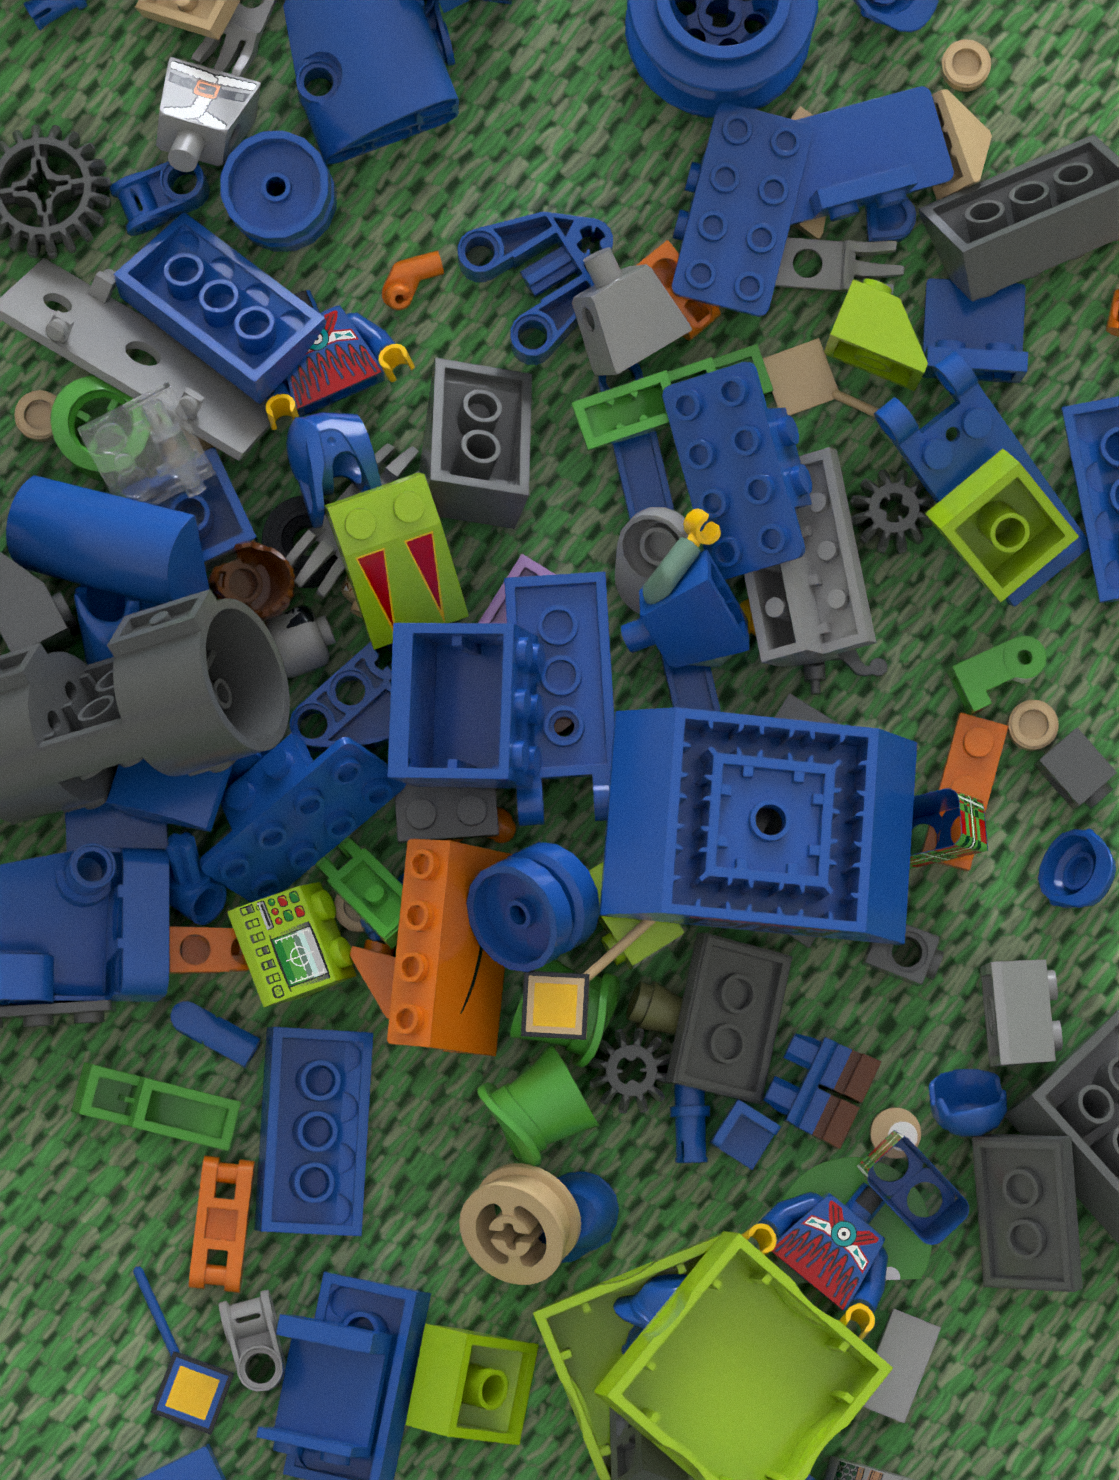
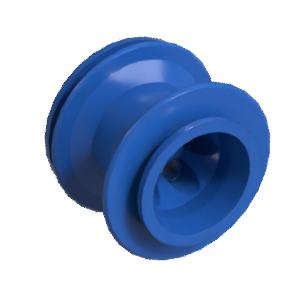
M627 0L625 36L629 55L638 74L648 87L665 102L686 113L705 118H714L718 105L723 102L757 110L768 105L783 94L798 76L807 58L818 13V0ZM682 1H688L693 4L695 11L691 15L685 16L678 9L677 4ZM714 13L725 14L728 26L722 28L713 26V17L710 15ZM749 21H758L764 27L757 32L749 34L744 26ZM692 35L699 36L701 40L694 38Z

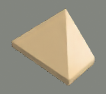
M948 89L940 90L932 95L954 170V175L949 182L932 187L936 200L980 182L992 138L990 130Z

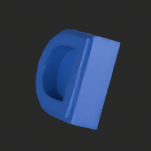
M908 197L904 202L885 208H878L877 202L865 205L867 242H900L910 235L915 226L916 211Z

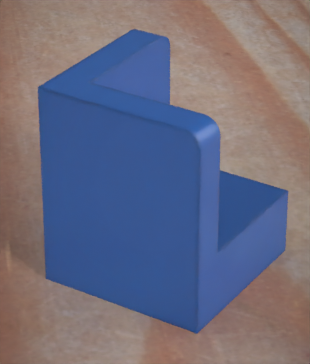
M737 1099L709 1143L753 1170L781 1126Z

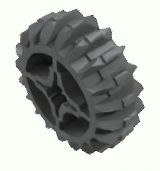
M34 124L31 128L32 138L25 140L20 130H14L12 135L16 145L9 148L5 142L0 141V154L2 155L0 159V241L10 236L8 246L13 252H18L27 241V253L30 258H37L41 245H45L49 258L55 259L58 257L57 244L63 242L69 253H75L77 248L72 238L79 234L85 242L89 243L93 240V236L86 227L87 224L90 223L96 227H103L105 224L103 216L96 212L95 209L106 210L111 208L110 198L99 194L108 191L112 185L109 177L99 176L107 169V166L102 158L92 160L96 153L92 143L79 147L81 138L75 131L69 133L62 141V131L60 126L53 125L48 137H44L40 126ZM48 156L59 157L69 161L79 169L83 178L71 179L70 175H57L53 173L48 162ZM31 160V170L28 176L23 180L12 182V186L7 188L13 173L22 164ZM42 172L52 190L55 191L54 193L49 191L51 197L46 199L47 211L37 193L34 192L35 190L40 192L38 186L43 184ZM78 195H83L74 213L58 224L60 208L65 203L77 201ZM18 204L19 208L26 207L37 210L41 227H33L19 222L11 216L6 205Z

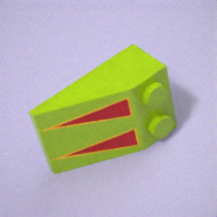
M416 473L324 505L325 513L373 650L393 643V623H452L469 617L443 527L425 474Z

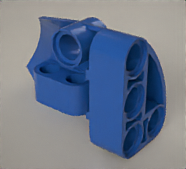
M424 0L285 1L283 8L299 102L304 108L320 153L326 164H336L446 124L458 116L459 99L424 12ZM322 78L332 84V89L323 96H314L307 92L306 86L313 79Z
M88 843L74 851L0 865V1005L54 1003V1000L158 1002L166 996L169 984V857L166 848L105 847L102 844ZM91 858L98 862L102 871L101 879L92 882L82 878L77 870L78 860Z

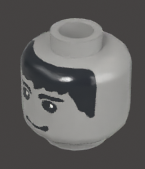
M300 605L283 612L282 615L265 621L264 624L270 631L279 649L287 678H295L321 668L328 663L330 654L327 646L336 643L326 615L316 618L311 608L306 605Z

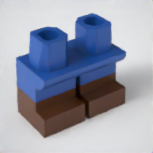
M795 1033L783 1058L807 1069L800 1086L797 1087L774 1076L764 1095L763 1101L777 1112L785 1115L783 1121L835 1149H841L860 1107L819 1089L818 1086L821 1085L858 1104L862 1103L882 1061L866 1054H861L826 1037L819 1041L815 1038Z

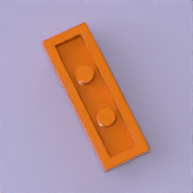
M960 712L938 790L949 788L982 800L984 811L986 812L1009 726ZM946 811L940 812L941 817H943ZM960 816L955 819L951 827V839L954 844L961 836ZM928 825L921 853L935 850L937 833L931 825ZM974 854L938 863L968 872L971 868Z

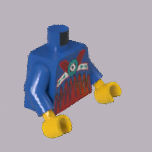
M310 290L294 294L320 313ZM340 305L321 312L320 314L326 319V325L318 338L286 379L266 398V413L271 429L277 430L276 421L282 416H291L294 420L295 417H303L385 381L384 373L390 382L397 381L393 373V369L396 366L406 364L411 371L415 368L406 348L396 344L385 330L359 313L346 314Z
M863 1182L845 1205L827 1192L822 1196L817 1193L807 1192L778 1202L758 1224L741 1234L747 1240L750 1237L757 1240L760 1252L764 1255L772 1252L841 1310L845 1311L850 1305L839 1321L845 1326L849 1320L855 1321L861 1328V1334L859 1335L861 1340L874 1327V1313L885 1290L888 1254L882 1246L885 1238L868 1224L886 1202L866 1183Z

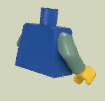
M693 509L686 515L683 526L688 537L679 538L639 590L641 618L621 625L624 642L631 653L656 644L668 666L674 668L686 665L720 667L735 654L749 650V635L752 633L756 636L749 599L744 600L739 605L708 550L700 552L698 548L701 543L705 545L715 543L721 535L719 525L712 521L708 522L704 529L700 531L701 526L709 517V514L702 509Z

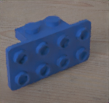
M920 86L797 119V121L808 123L812 127L813 136L790 226L828 215L831 221L845 219L858 214V207L876 202L878 208L889 207L906 201V194L949 182L954 175V170L930 90Z
M728 102L718 105L701 164L691 162L684 189L693 193L689 211L679 210L672 238L681 240L678 251L679 258L671 285L672 291L676 296L756 317H762L768 312L813 136V129L808 123Z
M741 362L667 386L663 390L662 397L693 509H702L709 514L708 520L703 523L700 531L710 521L719 525L721 530L718 541L710 545L703 544L704 551L708 550L724 579L727 580L801 558L805 553V544L795 509L812 505L809 495L812 492V480L808 469L804 464H801L796 447V444L799 442L797 425L794 419L787 414L786 408H767L756 366L751 362Z
M291 733L224 790L220 803L232 831L200 858L199 864L205 874L249 902L283 892L314 866L317 861L328 854L400 793L406 784L388 778V764L349 737L340 738L313 761L305 742Z

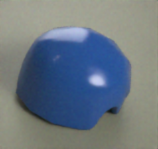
M956 1069L940 1074L929 1084L932 1116L940 1127L951 1134L961 1137L981 1136L998 1128L1007 1113V1093L1001 1088L999 1076L993 1072L979 1069Z

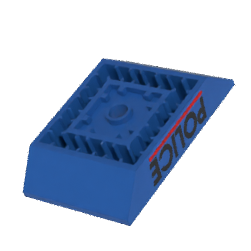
M679 707L616 711L599 916L904 945L917 742L879 728ZM771 808L778 812L782 820V827L778 834L766 835L758 829L756 814L759 809Z

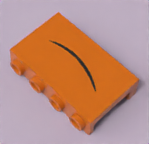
M408 840L387 1042L389 1044L439 1049L451 1053L496 1056L505 967L494 961L479 945L469 924L466 903L470 884L479 872L499 861L507 859L512 854L449 840Z

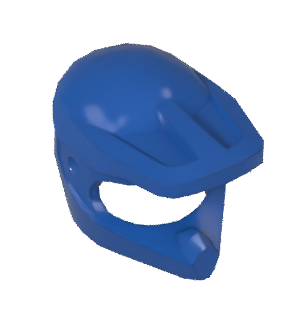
M319 412L305 417L294 418L289 427L286 440L288 461L291 471L299 483L313 528H321L325 512L323 496L333 494V478L345 477L361 492L381 486L382 483L367 430L357 414Z

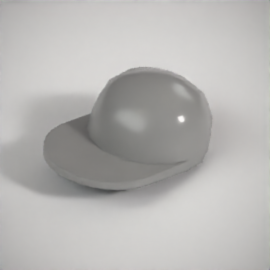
M649 507L637 512L622 528L617 542L616 588L626 605L639 614V590L679 538L688 537L683 526L685 517L679 512L666 507Z

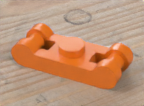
M204 1156L190 1265L189 1288L205 1289V1285L209 1284L224 1286L225 1292L240 1293L255 1175V1161L240 1159L239 1164L220 1162V1157ZM218 1182L236 1184L234 1199L216 1198ZM209 1249L228 1251L227 1265L208 1264Z

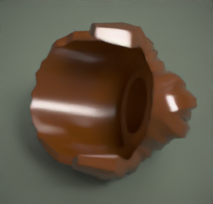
M252 541L235 544L233 552L237 553V559L229 563H222L220 566L213 568L208 579L209 588L213 590V594L218 599L231 598L246 604L262 621L282 615L294 597L295 575L293 567L281 552L272 547Z

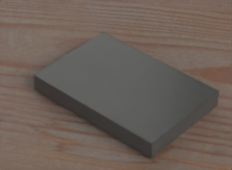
M697 933L665 1082L736 1100L739 1099L752 1104H762L793 956L708 933Z
M986 1133L981 1136H972L983 1287L1076 1292L1082 1289L1072 1137Z

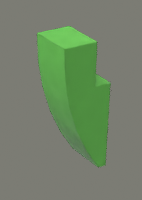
M84 1062L71 1111L229 1151L241 1102Z

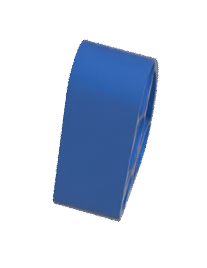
M369 642L296 707L291 714L290 730L305 742L308 750L324 752L343 737L353 739L366 749L389 744L391 670L388 666L383 670L377 666L381 662L378 653L384 648L391 653L393 643L373 650L371 642ZM347 681H358L365 687L364 698L356 705L349 706L340 702L337 696L340 686ZM315 713L324 716L327 719L328 725L322 736L316 739H309L300 733L301 722L306 716Z

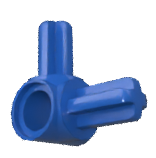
M188 832L181 835L173 833L167 839L168 846L166 848L171 866L169 869V905L194 923L206 925L212 922L224 908L227 895L226 886L202 871L195 838Z

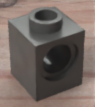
M1078 727L1034 764L1073 810L1083 802L1090 809L1113 790L1107 781L1117 774L1116 770Z
M906 924L905 939L912 941L919 953L918 960L912 967H903L895 962L892 956L894 944L874 942L869 943L861 965L918 987L923 984L925 977L932 980L935 978L944 952L936 949L940 937Z

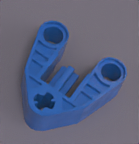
M543 211L468 231L461 237L458 244V264L463 275L474 282L492 280L512 267L515 269L556 243L559 246L558 249L520 271V275L524 279L527 288L536 297L573 273H576L578 276L541 299V303L521 314L513 322L510 331L511 349L514 356L520 362L527 365H538L545 362L578 326L572 305L573 298L594 285L583 262L590 255V249H587L586 253L581 251L582 239L591 237V242H594L595 238H598L600 240L599 250L608 247L612 250L613 235L610 228L603 221L595 218ZM476 246H485L494 254L493 259L483 266L471 264L466 256ZM530 328L538 329L545 334L547 340L540 348L528 349L519 342L520 334Z

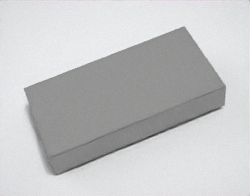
M894 1308L891 1309L875 1352L893 1369L863 1407L905 1423L941 1327Z

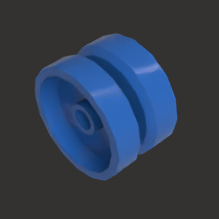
M263 131L243 140L228 155L220 175L221 199L229 217L253 244L273 252L297 251L314 243L329 228L337 209V187L321 154L305 138L287 131ZM279 186L285 190L280 196H274L272 193Z
M538 842L508 856L507 859L480 871L470 884L466 903L469 924L479 945L497 963L509 970L529 972L557 959L561 954L585 943L596 930L600 914L598 890L588 869L574 853L558 844Z

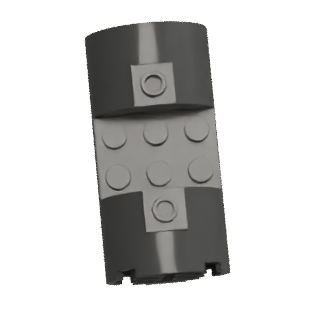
M211 589L124 616L107 644L114 657L86 665L76 656L66 652L47 654L41 643L0 655V819L15 825L62 810L66 813L83 807L88 810L95 809L107 801L119 764L122 767H130L144 758L153 768L165 775L182 776L188 774L193 776L206 771H211L212 773L224 771L233 765L237 759L274 748L283 738L287 728L290 695L282 657L264 622L246 604L231 598L217 601Z

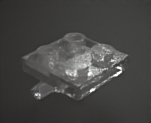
M168 382L77 428L112 495L157 505L184 490L188 497H194L202 493L206 489L203 481L216 474Z

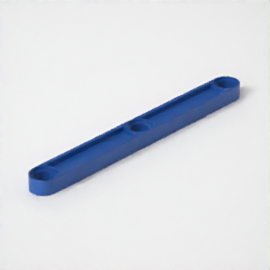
M638 363L628 368L633 373L635 380L644 378ZM607 375L598 376L599 392L610 389L606 383ZM656 431L612 444L629 520L637 512L649 507H666L674 510ZM660 652L672 707L721 712L711 667L686 665L674 668L668 666Z

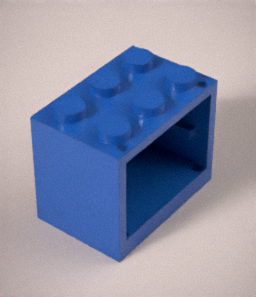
M393 623L387 777L414 787L533 789V776H539L541 770L540 747L534 745L535 725H540L543 718V701L541 695L536 694L537 674L543 673L545 665L544 647L542 643H538V636L514 623Z

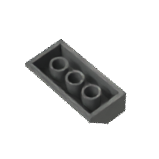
M1093 134L919 208L921 220L949 279L971 301H975L979 298L992 296L998 290L1021 280L1034 278L1041 274L1042 271L1063 262L1078 259L1087 252L1112 241H1119V156Z

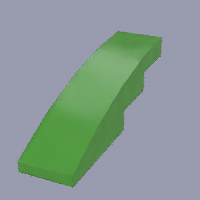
M758 344L714 359L710 357L669 372L665 370L571 402L587 451L670 427L662 397L663 390L667 386L741 362H751L756 366L764 396L771 394L774 390Z

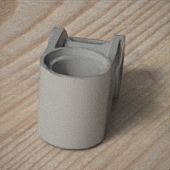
M261 1291L260 1297L231 1305L227 1301L219 1302L223 1329L227 1342L231 1347L237 1375L241 1383L248 1389L256 1392L270 1391L278 1387L284 1379L286 1361L280 1337L276 1335L278 1319L270 1291ZM260 1314V1317L257 1319L239 1323L241 1318ZM259 1353L269 1355L275 1363L274 1376L266 1383L256 1382L249 1374L248 1366L250 1360Z

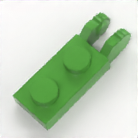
M346 837L338 844V848L347 858H351L348 863L340 870H337L331 860L323 856L316 862L315 867L327 879L332 889L393 949L397 945L403 885L366 848L361 849L352 839Z

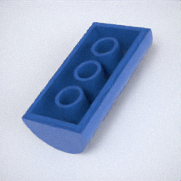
M35 475L30 477L21 486L14 497L7 518L6 541L11 558L25 570L141 599L142 601L157 605L209 589L196 518L193 514Z

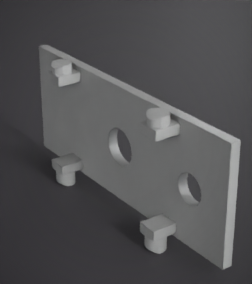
M43 258L0 297L1 321L238 461L247 454L270 428L266 413V399L261 404H258L152 321L111 298L112 291L116 287L113 275L115 271L111 269H105L103 272L99 271L95 275L92 285H89ZM44 302H58L66 307L68 312H56L47 307ZM126 350H143L153 356L157 364L147 366L137 363L128 356Z

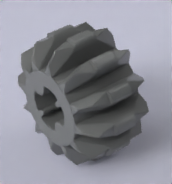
M886 469L880 470L877 474L879 487L871 480L865 478L861 482L860 487L866 496L854 495L850 502V505L855 509L864 511L851 517L853 527L868 525V528L862 533L859 540L866 544L874 535L880 537L877 552L881 554L885 553L889 540H893L898 554H903L907 550L906 537L913 543L920 545L925 537L918 527L931 528L933 525L925 513L920 511L933 507L934 500L928 496L917 498V495L924 488L920 480L915 481L910 488L904 485L908 477L906 470L899 471L895 483H891ZM889 501L899 503L898 512L905 514V518L903 519L899 515L895 522L887 521V512L880 509V504L886 508Z
M637 1028L635 1030L633 1045H627L623 1030L618 1029L614 1032L619 1049L615 1051L608 1042L601 1040L598 1048L610 1058L608 1061L592 1058L588 1064L594 1069H605L606 1075L594 1077L589 1083L592 1088L599 1087L607 1082L609 1083L611 1088L600 1099V1102L604 1105L611 1102L615 1094L618 1093L622 1095L618 1111L625 1114L629 1108L630 1097L635 1096L637 1108L643 1113L648 1111V1104L643 1095L646 1091L658 1102H662L665 1099L663 1092L653 1084L655 1080L671 1084L665 1082L667 1073L657 1072V1066L669 1064L671 1054H665L654 1059L652 1053L662 1044V1040L659 1037H655L645 1049L640 1046L644 1037L643 1029ZM624 1058L626 1061L632 1062L636 1058L640 1059L645 1068L640 1069V1072L645 1073L643 1081L637 1083L635 1080H630L627 1084L621 1082L617 1075L622 1073L621 1069H617L620 1060Z

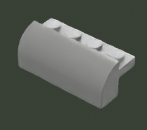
M830 447L799 456L801 464L806 466L812 480V492L809 493L812 505L795 509L805 544L804 555L792 561L744 574L761 663L773 666H799L839 658V653L877 643L838 452Z

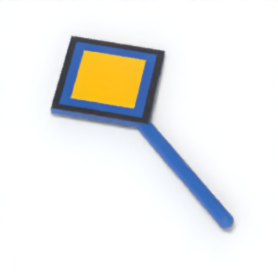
M137 1266L133 1270L134 1276L171 1356L150 1413L211 1435L234 1373L180 1353L143 1269Z

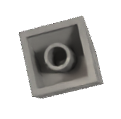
M1046 959L998 961L981 966L980 973L989 1067L1056 1061L1055 1051H1062L1063 1039L1060 1021H1052L1050 1001L1057 1000L1058 998L1055 970H1047Z

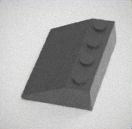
M1117 1010L1039 1080L1007 1111L1005 1117L1021 1135L1072 1137L1076 1197L1119 1244V1010Z

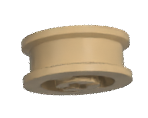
M512 1163L500 1166L489 1173L479 1188L470 1195L462 1207L459 1226L467 1251L482 1269L504 1282L517 1285H531L550 1277L559 1267L563 1258L574 1248L581 1232V1217L575 1199L559 1179L539 1167L524 1163ZM494 1204L501 1208V1212L497 1216ZM543 1232L546 1236V1244L539 1240Z

